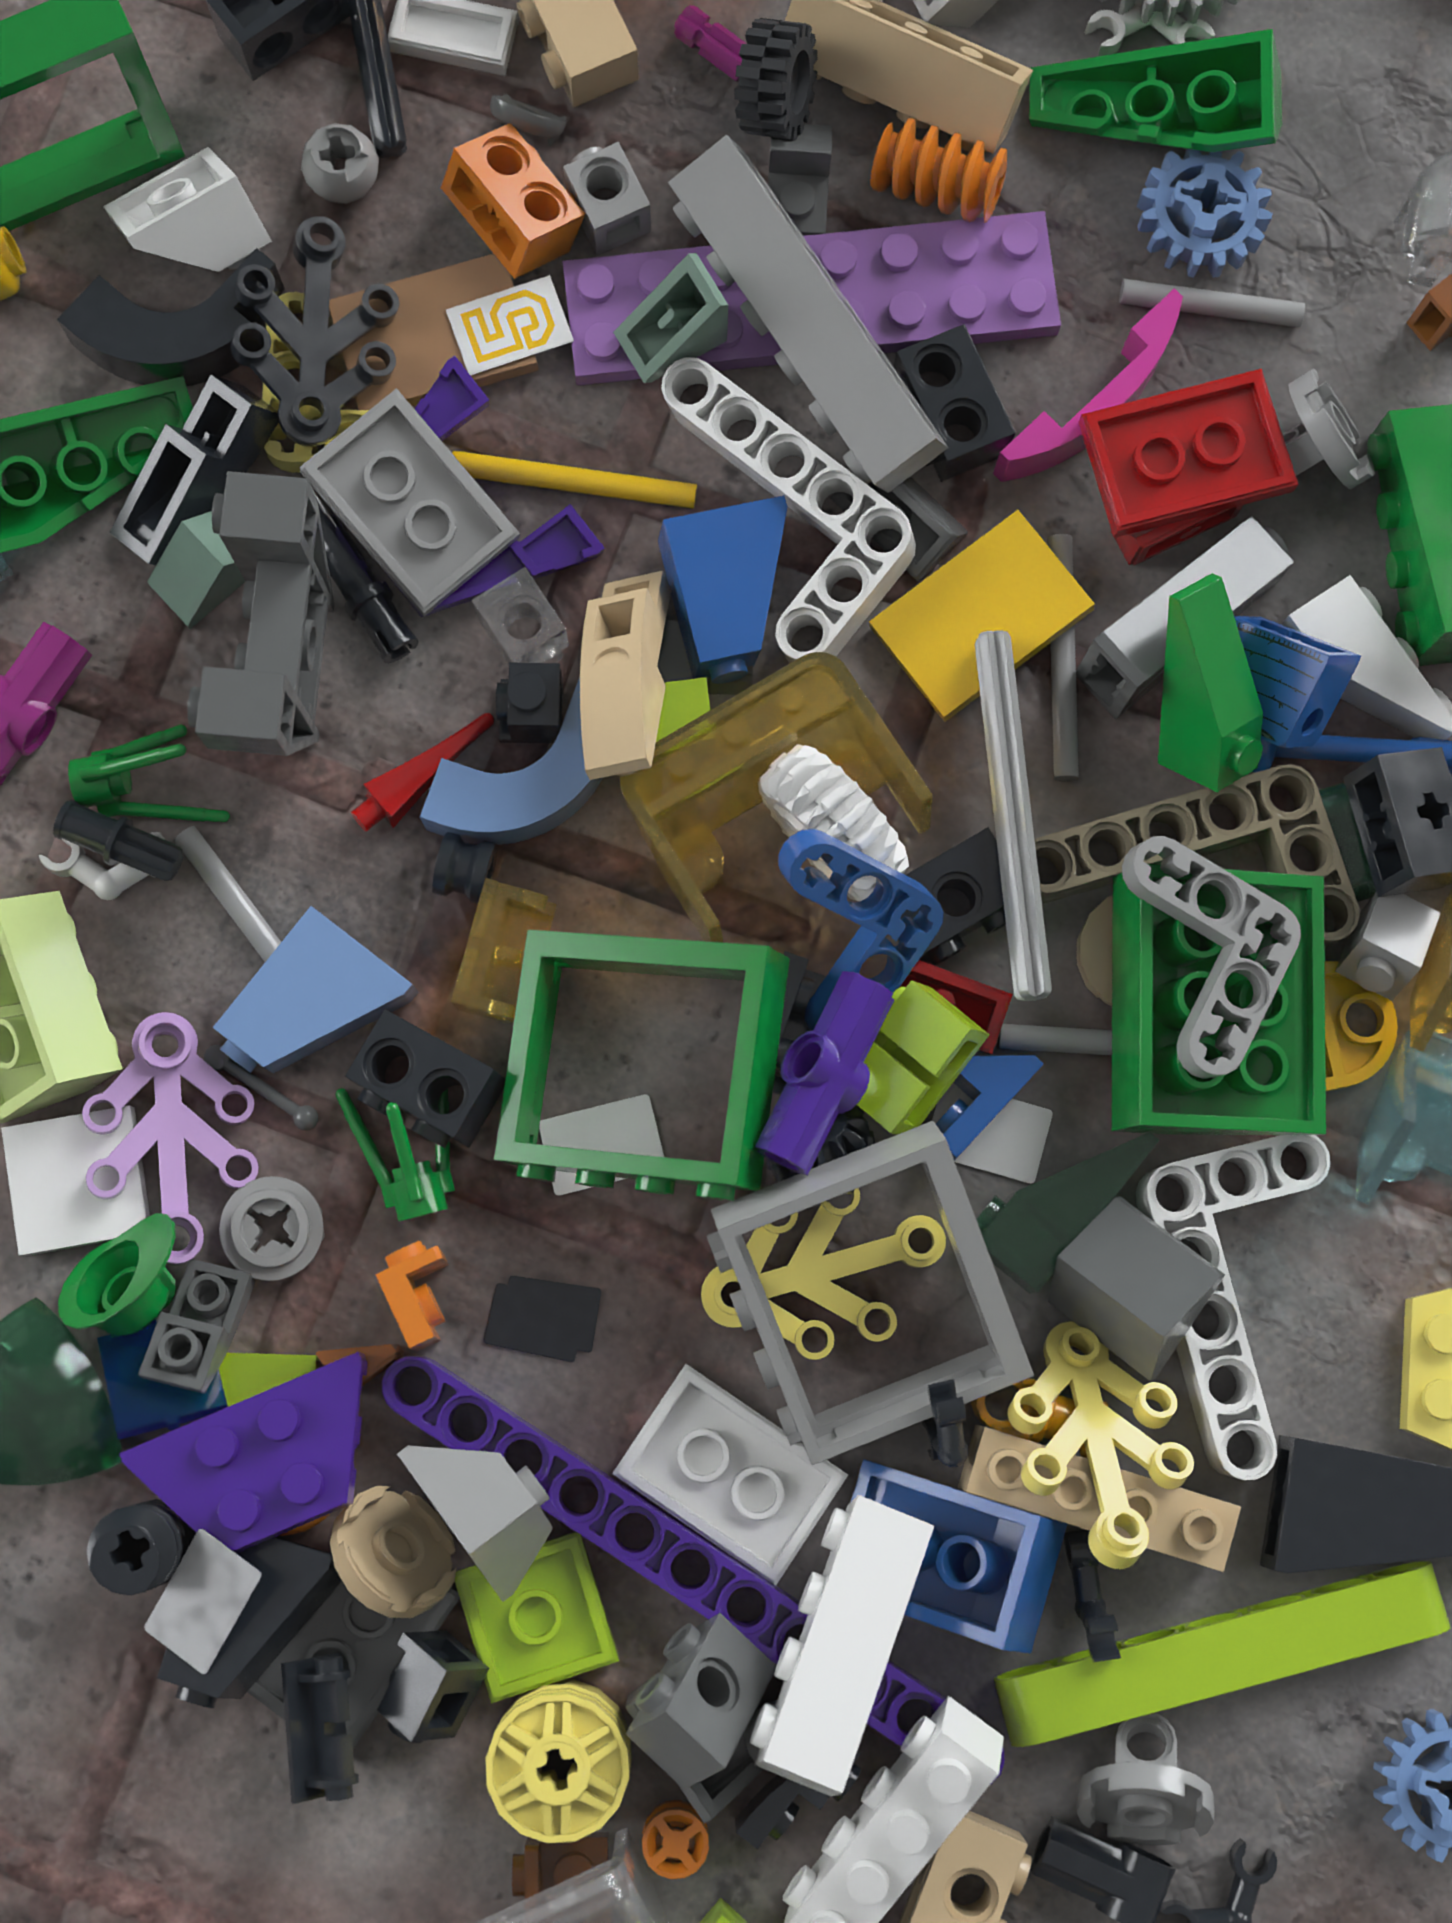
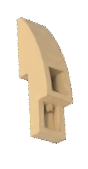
M663 571L605 583L602 598L589 600L587 603L581 645L580 715L584 766L589 780L613 775L626 776L638 770L651 768L666 688L657 667L671 594L670 586Z

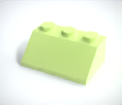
M60 891L0 899L1 1124L87 1092L123 1069L118 1057L116 1039L108 1029L97 998L95 980L87 970L76 939L74 921L67 913Z

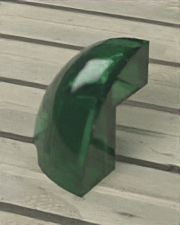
M37 1297L5 1316L0 1321V1484L32 1486L61 1483L93 1475L122 1462L119 1454L122 1452L119 1432L109 1400L87 1355L65 1324Z

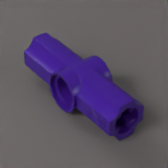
M842 971L813 1031L800 1035L790 1045L781 1063V1075L787 1083L755 1145L759 1154L793 1172L808 1176L837 1115L851 1110L861 1100L867 1090L870 1071L864 1060L894 1002L892 998L893 993L890 990L858 973Z

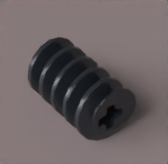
M161 1499L149 1500L115 1509L102 1518L90 1534L86 1551L89 1570L97 1582L112 1593L131 1596L147 1592L171 1580L196 1532ZM147 1538L150 1543V1550L143 1553L139 1542Z

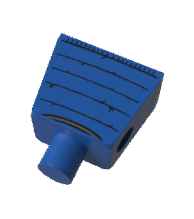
M1234 616L1263 711L1261 731L1263 751L1258 768L1252 771L1256 773L1271 768L1278 746L1284 748L1312 747L1319 740L1359 664L1361 655L1263 617Z

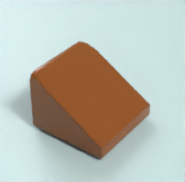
M386 1344L317 1351L316 1355L325 1366L353 1353H363L368 1365L366 1376H362V1388L389 1368L395 1361L401 1359L404 1351L399 1344Z

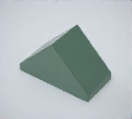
M688 253L613 333L642 381L650 383L664 376L667 368L675 361L686 357L697 358L727 341L728 304L697 253Z
M212 511L181 521L147 581L149 586L189 629L194 627L246 582L219 534L213 532Z

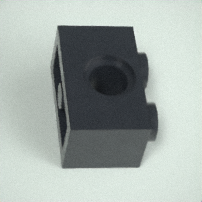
M989 827L906 874V876L921 883L936 900L939 892L953 888L963 892L970 903V912L964 916L954 917L943 912V923L937 935L920 957V961L929 958L931 963L936 966L963 950L966 945L962 937L983 926L987 934H991L1006 925L997 840ZM906 909L900 919L905 916L914 918L920 909L915 912Z

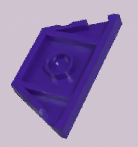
M361 1352L353 1353L119 1454L122 1463L196 1533L199 1529L206 1530L235 1553H239L353 1504L356 1469L353 1462L355 1449L360 1442L362 1417L358 1416L362 1376L367 1374L368 1363L365 1355Z

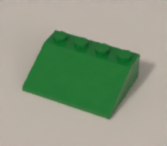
M1148 864L1151 867V873L1148 878L1153 882L1165 876L1172 878L1160 869L1161 865ZM1224 869L1292 911L1300 924L1301 938L1298 948L1243 1061L1235 1070L1226 1075L1204 1079L1191 1075L1183 1068L1177 1054V1042L1179 1034L1223 947L1136 896L1128 889L1123 879V873L1113 877L1111 1132L1171 1135L1326 1134L1324 876ZM1189 872V874L1174 880L1184 885L1192 877V874ZM1202 884L1198 890L1197 905L1201 912L1207 917L1219 919L1226 907L1222 891L1211 884ZM1180 889L1175 893V896H1176L1177 898H1178ZM1270 921L1255 926L1263 934L1262 941L1256 953L1241 958L1255 961L1260 950L1278 942L1270 934L1273 925ZM1237 972L1231 973L1225 981V995L1234 1006L1241 1009L1247 1008L1252 1002L1253 987L1244 975ZM1223 1019L1218 1030L1213 1035L1199 1039V1042L1207 1048L1204 1057L1206 1061L1222 1057L1223 1053L1215 1047L1216 1039L1222 1028L1234 1024L1238 1026V1023Z

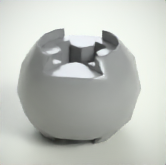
M333 123L317 129L305 143L301 170L306 183L319 196L331 203L348 204L363 198L375 184L379 158L374 145L366 135L352 125ZM335 159H347L344 169H333L335 167Z

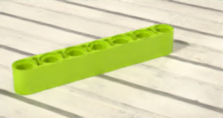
M1417 1561L1116 1641L1121 1656L1120 1659L1093 1663L1089 1649L1004 1672L994 1677V1683L1011 1746L1026 1747L1427 1639L1445 1633L1451 1627L1432 1562Z

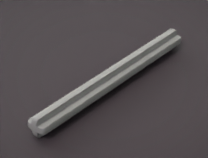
M985 631L980 633L978 639H976L975 653L1013 990L1017 1000L1037 1001L1047 998L1051 993L1052 985L1012 641L1007 631Z

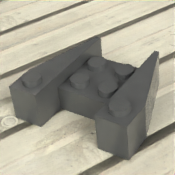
M227 471L225 493H216L213 500L212 529L215 534H219L246 581L243 590L242 611L244 619H250L248 643L238 644L235 655V669L203 666L201 687H192L190 690L187 708L188 724L190 727H195L196 735L208 749L288 756L319 742L320 732L315 726L327 613L334 612V598L318 501L308 478Z

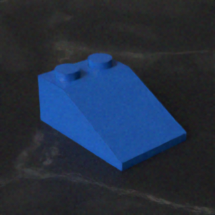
M863 1459L851 1501L860 1495L934 1526L904 1615L1001 1650L1031 1654L1067 1523Z

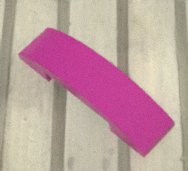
M1174 288L1131 328L1121 351V354L1130 364L1067 424L1061 428L1043 411L1000 452L993 474L1001 482L1020 479L1056 466L1084 450L1086 446L1078 423L1081 415L1137 400L1151 379L1172 336L1179 317L1183 296Z

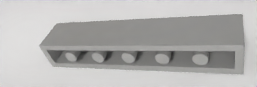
M726 134L668 182L680 202L673 206L674 212L693 237L696 238L699 234L703 233L714 249L706 256L708 262L728 287L736 282L748 299L740 305L744 315L761 336L767 332L772 334L782 349L774 355L775 360L795 386L804 381L816 400L808 405L811 413L829 436L838 431L850 449V451L843 455V459L855 476L867 485L873 482L874 485L889 493L949 448L752 161L738 144Z

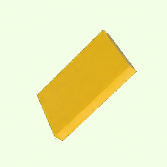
M1016 510L871 619L869 625L942 720L946 722L980 696L975 642L980 633L996 630L1007 631L1011 636L1014 667L1016 669L1094 611L1095 603L1022 513Z

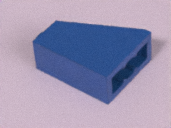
M785 495L663 520L658 537V545L693 679L711 677V681L714 684L728 683L745 677L748 674V666L753 665L754 667L762 648L788 508Z

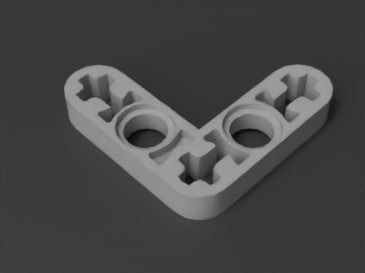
M1165 836L1151 837L1132 847L1125 855L1122 873L1128 889L1139 898L1223 947L1179 1034L1177 1042L1178 1058L1183 1068L1193 1076L1204 1079L1226 1075L1235 1070L1245 1057L1298 948L1301 938L1300 924L1295 914L1286 906L1176 840ZM1158 854L1163 858L1160 869L1172 878L1165 876L1153 882L1148 878L1151 873V867L1144 860H1148ZM1189 872L1192 874V877L1184 885L1174 880L1189 874ZM1202 884L1216 886L1225 897V911L1219 919L1207 917L1197 905V893ZM1180 889V892H1179V895H1178V898H1177V897L1175 896V893ZM1270 921L1273 924L1270 934L1278 942L1260 950L1255 961L1241 958L1256 953L1263 934L1255 926ZM1237 972L1244 975L1253 987L1252 1002L1247 1008L1241 1009L1234 1006L1225 995V981L1231 973ZM1223 1019L1238 1023V1026L1234 1024L1222 1028L1216 1039L1215 1047L1223 1053L1222 1057L1206 1061L1204 1057L1207 1048L1199 1042V1039L1213 1035L1218 1030Z

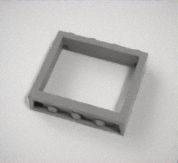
M934 1121L810 1170L808 1176L803 1174L795 1175L711 1209L718 1231L708 1234L706 1237L720 1273L732 1268L735 1272L741 1290L730 1294L734 1308L744 1332L757 1327L765 1347L753 1352L767 1390L780 1385L787 1402V1406L776 1410L790 1446L800 1441L803 1442L811 1465L933 1417L928 1397L929 1384L954 1379L957 1398L963 1396L965 1404L1034 1376L949 1145ZM921 1163L989 1345L814 1415L742 1234Z

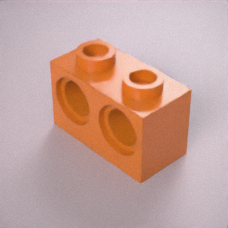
M511 123L453 149L441 189L514 279L570 252L584 219L585 212L577 204L574 195L562 186L543 163L537 150L525 141Z

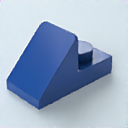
M1035 1055L973 1056L953 1083L971 1098L973 1103L968 1106L959 1098L936 1123L947 1140L954 1161L1043 1066L1044 1063Z

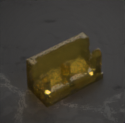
M485 878L451 1000L457 1010L514 1025L527 930L551 931L557 904L549 902L546 895Z

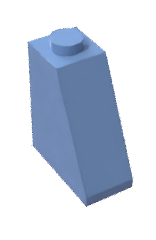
M310 906L213 1028L228 1039L220 1050L251 1073L259 1063L265 1069L275 1073L380 1018L384 1009L393 1012L410 1003L418 994V991L411 982Z

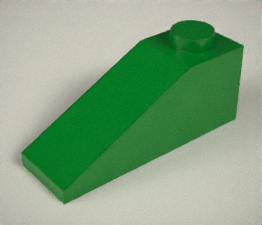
M1211 573L1169 596L1158 764L1215 792H1219L1258 768L1263 751L1261 743L1263 711L1223 578Z

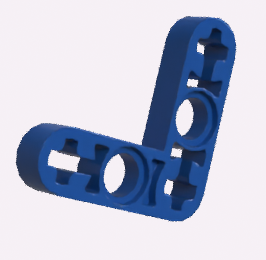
M815 829L801 830L792 835L783 844L779 852V869L795 891L803 897L861 925L807 1004L805 1022L808 1029L813 1031L842 971L859 974L862 964L874 955H887V964L879 975L869 979L880 983L892 993L897 990L937 935L943 923V910L940 903L921 883L823 831ZM821 857L833 872L830 878H828L824 872L814 867L807 866L805 869H802L801 866L807 858L817 861ZM864 876L876 877V886L866 899L859 902L847 901L848 890L857 879ZM906 909L913 912L920 909L914 918L905 916L900 919ZM890 935L895 942L897 939L900 942L897 946H894L885 936Z

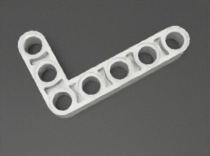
M691 357L677 360L667 368L662 378L661 389L669 408L679 423L775 497L785 495L787 506L837 544L835 549L783 612L776 625L775 636L778 646L794 668L802 672L822 670L835 659L910 565L915 556L916 543L909 520L899 508L707 362ZM693 384L708 386V391L701 401L695 404H683L680 402V397L688 386ZM744 419L756 423V428L747 439L732 441L727 438V432L735 422ZM798 456L804 459L801 471L795 476L780 478L774 475V468L782 458ZM845 492L853 497L851 506L842 514L829 515L821 510L824 500L830 494ZM894 529L902 535L899 545L894 550L882 553L874 551L869 547L873 535L878 531ZM853 577L862 582V590L851 601L838 602L830 597L832 587L842 578ZM816 626L822 629V640L813 650L800 652L791 647L792 638L800 628Z
M1279 1135L1168 1163L1147 1172L1139 1181L1136 1189V1204L1139 1211L1179 1241L1182 1239L1192 1241L1198 1247L1201 1257L1225 1274L1207 1301V1304L1211 1305L1218 1315L1219 1325L1217 1331L1212 1337L1204 1339L1195 1333L1191 1325L1176 1349L1205 1455L1210 1465L1218 1473L1240 1480H1256L1266 1475L1274 1466L1277 1457V1446L1213 1213L1304 1191L1319 1185L1328 1174L1330 1153L1324 1142L1316 1135ZM1287 1146L1297 1148L1306 1159L1307 1168L1300 1180L1290 1178L1281 1166V1155ZM1225 1161L1237 1164L1245 1175V1186L1238 1196L1228 1194L1219 1183L1218 1173ZM1162 1177L1175 1179L1184 1191L1182 1206L1176 1212L1164 1209L1156 1198V1187ZM1221 1366L1227 1367L1236 1379L1235 1393L1230 1400L1224 1403H1220L1213 1398L1209 1390L1210 1376L1215 1369ZM1243 1430L1253 1441L1254 1453L1246 1465L1236 1467L1227 1456V1444L1234 1433Z

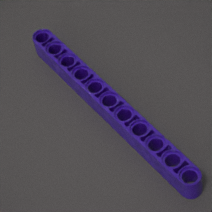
M425 1356L404 1357L395 1361L386 1370L382 1380V1394L386 1403L397 1414L450 1449L501 1453L507 1461V1452L514 1441L527 1439L534 1442L542 1453L541 1468L534 1476L550 1498L540 1506L541 1509L707 1619L721 1613L766 1657L775 1664H778L784 1648L783 1640L787 1631L797 1624H805L808 1614L798 1611L800 1603L798 1599L778 1586H774L737 1559L435 1360ZM413 1366L424 1369L432 1381V1390L429 1397L419 1405L406 1402L399 1392L401 1375ZM464 1403L478 1405L487 1417L486 1430L476 1441H468L461 1438L453 1427L454 1413ZM573 1476L589 1478L598 1490L597 1504L587 1512H574L562 1500L561 1489L563 1484ZM628 1513H640L651 1521L654 1527V1536L647 1546L640 1549H631L619 1541L616 1534V1524L622 1516ZM694 1549L701 1552L708 1559L710 1569L702 1582L695 1585H685L674 1577L671 1571V1564L678 1553ZM753 1587L763 1594L765 1606L762 1613L756 1619L742 1622L735 1619L727 1609L729 1596L738 1588ZM888 1659L866 1724L899 1746H902L909 1732L897 1725L899 1708L910 1699H922L931 1705L932 1717L946 1697ZM1002 1747V1754H1001L999 1774L997 1775V1777L993 1780V1782H992L991 1784H993L994 1781L1001 1775L1003 1766H1004V1764H1005V1760H1004V1749H1003V1747Z

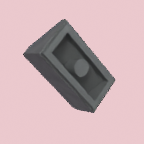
M911 476L889 493L874 485L873 482L868 484V486L899 508L908 518L916 547L915 556L906 571L917 582L921 581L967 535L968 531ZM836 492L830 497L844 512L849 509L853 502V497L845 492ZM883 529L874 534L872 539L886 552H889L899 545L902 535L894 529Z

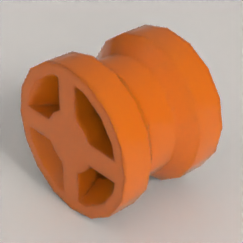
M682 1800L666 1801L651 1811L646 1818L642 1832V1851L648 1866L658 1875L668 1879H683L697 1872L705 1862L709 1850L707 1822L704 1823L691 1803ZM669 1824H670L672 1827H680V1828H683V1827L686 1826V1825H687V1827H685L683 1830H680V1829H678V1828L672 1829V1828L669 1826Z

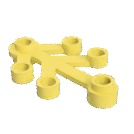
M859 1188L854 1189L851 1204L846 1208H835L827 1201L821 1203L790 1262L785 1267L761 1273L779 1234L788 1232L795 1225L798 1212L790 1215L789 1222L784 1226L777 1227L769 1223L754 1230L746 1246L768 1299L795 1291L856 1325L864 1338L874 1342L884 1341L895 1332L897 1317L893 1309L882 1302L868 1303L834 1284L831 1280L900 1260L910 1267H927L940 1259L946 1246V1237L941 1225L933 1218L916 1215L902 1221L895 1229L893 1236L823 1255L843 1217L850 1214L858 1206L860 1201ZM914 1229H924L931 1235L932 1246L928 1252L920 1254L910 1248L908 1238ZM716 1267L708 1274L702 1286L701 1300L708 1316L716 1323L730 1328L742 1327L735 1308L725 1305L721 1299L722 1288L727 1283H739L732 1268L720 1273L719 1268ZM768 1300L783 1338L794 1343L797 1351L803 1357L818 1360L826 1357L831 1352L834 1346V1334L826 1323L819 1320L804 1322ZM872 1309L882 1310L888 1317V1327L880 1335L870 1333L865 1327V1316ZM810 1327L820 1328L826 1335V1345L817 1353L807 1351L802 1344V1335Z
M1064 1322L1055 1326L1044 1342L1043 1353L1047 1366L1046 1370L1032 1387L1023 1388L1016 1393L1008 1407L1007 1416L1010 1424L1021 1433L1035 1434L1040 1432L1052 1414L1053 1401L1067 1385H1070L1075 1410L1045 1448L1036 1449L1029 1455L1022 1467L1021 1478L1026 1488L1032 1493L1041 1496L1053 1494L1066 1476L1067 1464L1084 1443L1101 1515L1089 1532V1547L1095 1558L1103 1565L1113 1569H1125L1132 1566L1146 1549L1149 1542V1532L1143 1517L1129 1507L1114 1446L1148 1470L1151 1479L1158 1486L1165 1489H1176L1182 1486L1193 1470L1194 1461L1192 1455L1184 1446L1175 1442H1166L1159 1445L1103 1404L1099 1386L1133 1408L1135 1418L1142 1425L1152 1429L1165 1426L1175 1413L1177 1398L1174 1392L1162 1383L1151 1382L1146 1385L1141 1384L1109 1360L1108 1348L1099 1342V1339L1091 1330L1080 1327L1075 1322ZM1070 1346L1078 1348L1085 1355L1075 1353ZM1146 1399L1158 1402L1164 1412L1151 1409ZM1027 1404L1034 1407L1039 1417L1026 1415L1020 1405ZM1162 1459L1173 1461L1178 1466L1180 1472L1169 1471L1163 1465ZM1043 1465L1052 1472L1053 1479L1041 1477L1036 1472L1034 1466ZM1114 1525L1125 1529L1132 1539L1121 1537L1115 1531Z

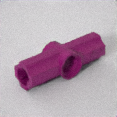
M44 621L6 675H0V786L4 783L20 757L34 753L48 738L57 719L55 708L93 656L70 636Z

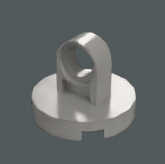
M1312 369L1288 384L1294 406L1302 423L1283 434L1292 466L1297 476L1324 459L1338 479L1351 490L1375 474L1373 462L1369 454L1357 459L1352 446L1356 444V439L1361 436L1329 384L1324 382L1318 386V373L1315 369Z
M1152 1713L1122 1721L1119 1725L1116 1735L1115 1764L1097 1767L1082 1776L1077 1786V1814L1081 1823L1090 1828L1091 1824L1095 1823V1820L1107 1824V1837L1117 1841L1140 1845H1173L1181 1843V1830L1195 1827L1199 1837L1210 1831L1214 1824V1795L1211 1786L1199 1776L1177 1768V1738L1175 1730L1167 1719L1160 1714ZM1137 1733H1152L1162 1740L1165 1745V1752L1161 1757L1152 1761L1140 1760L1130 1753L1127 1748V1742Z

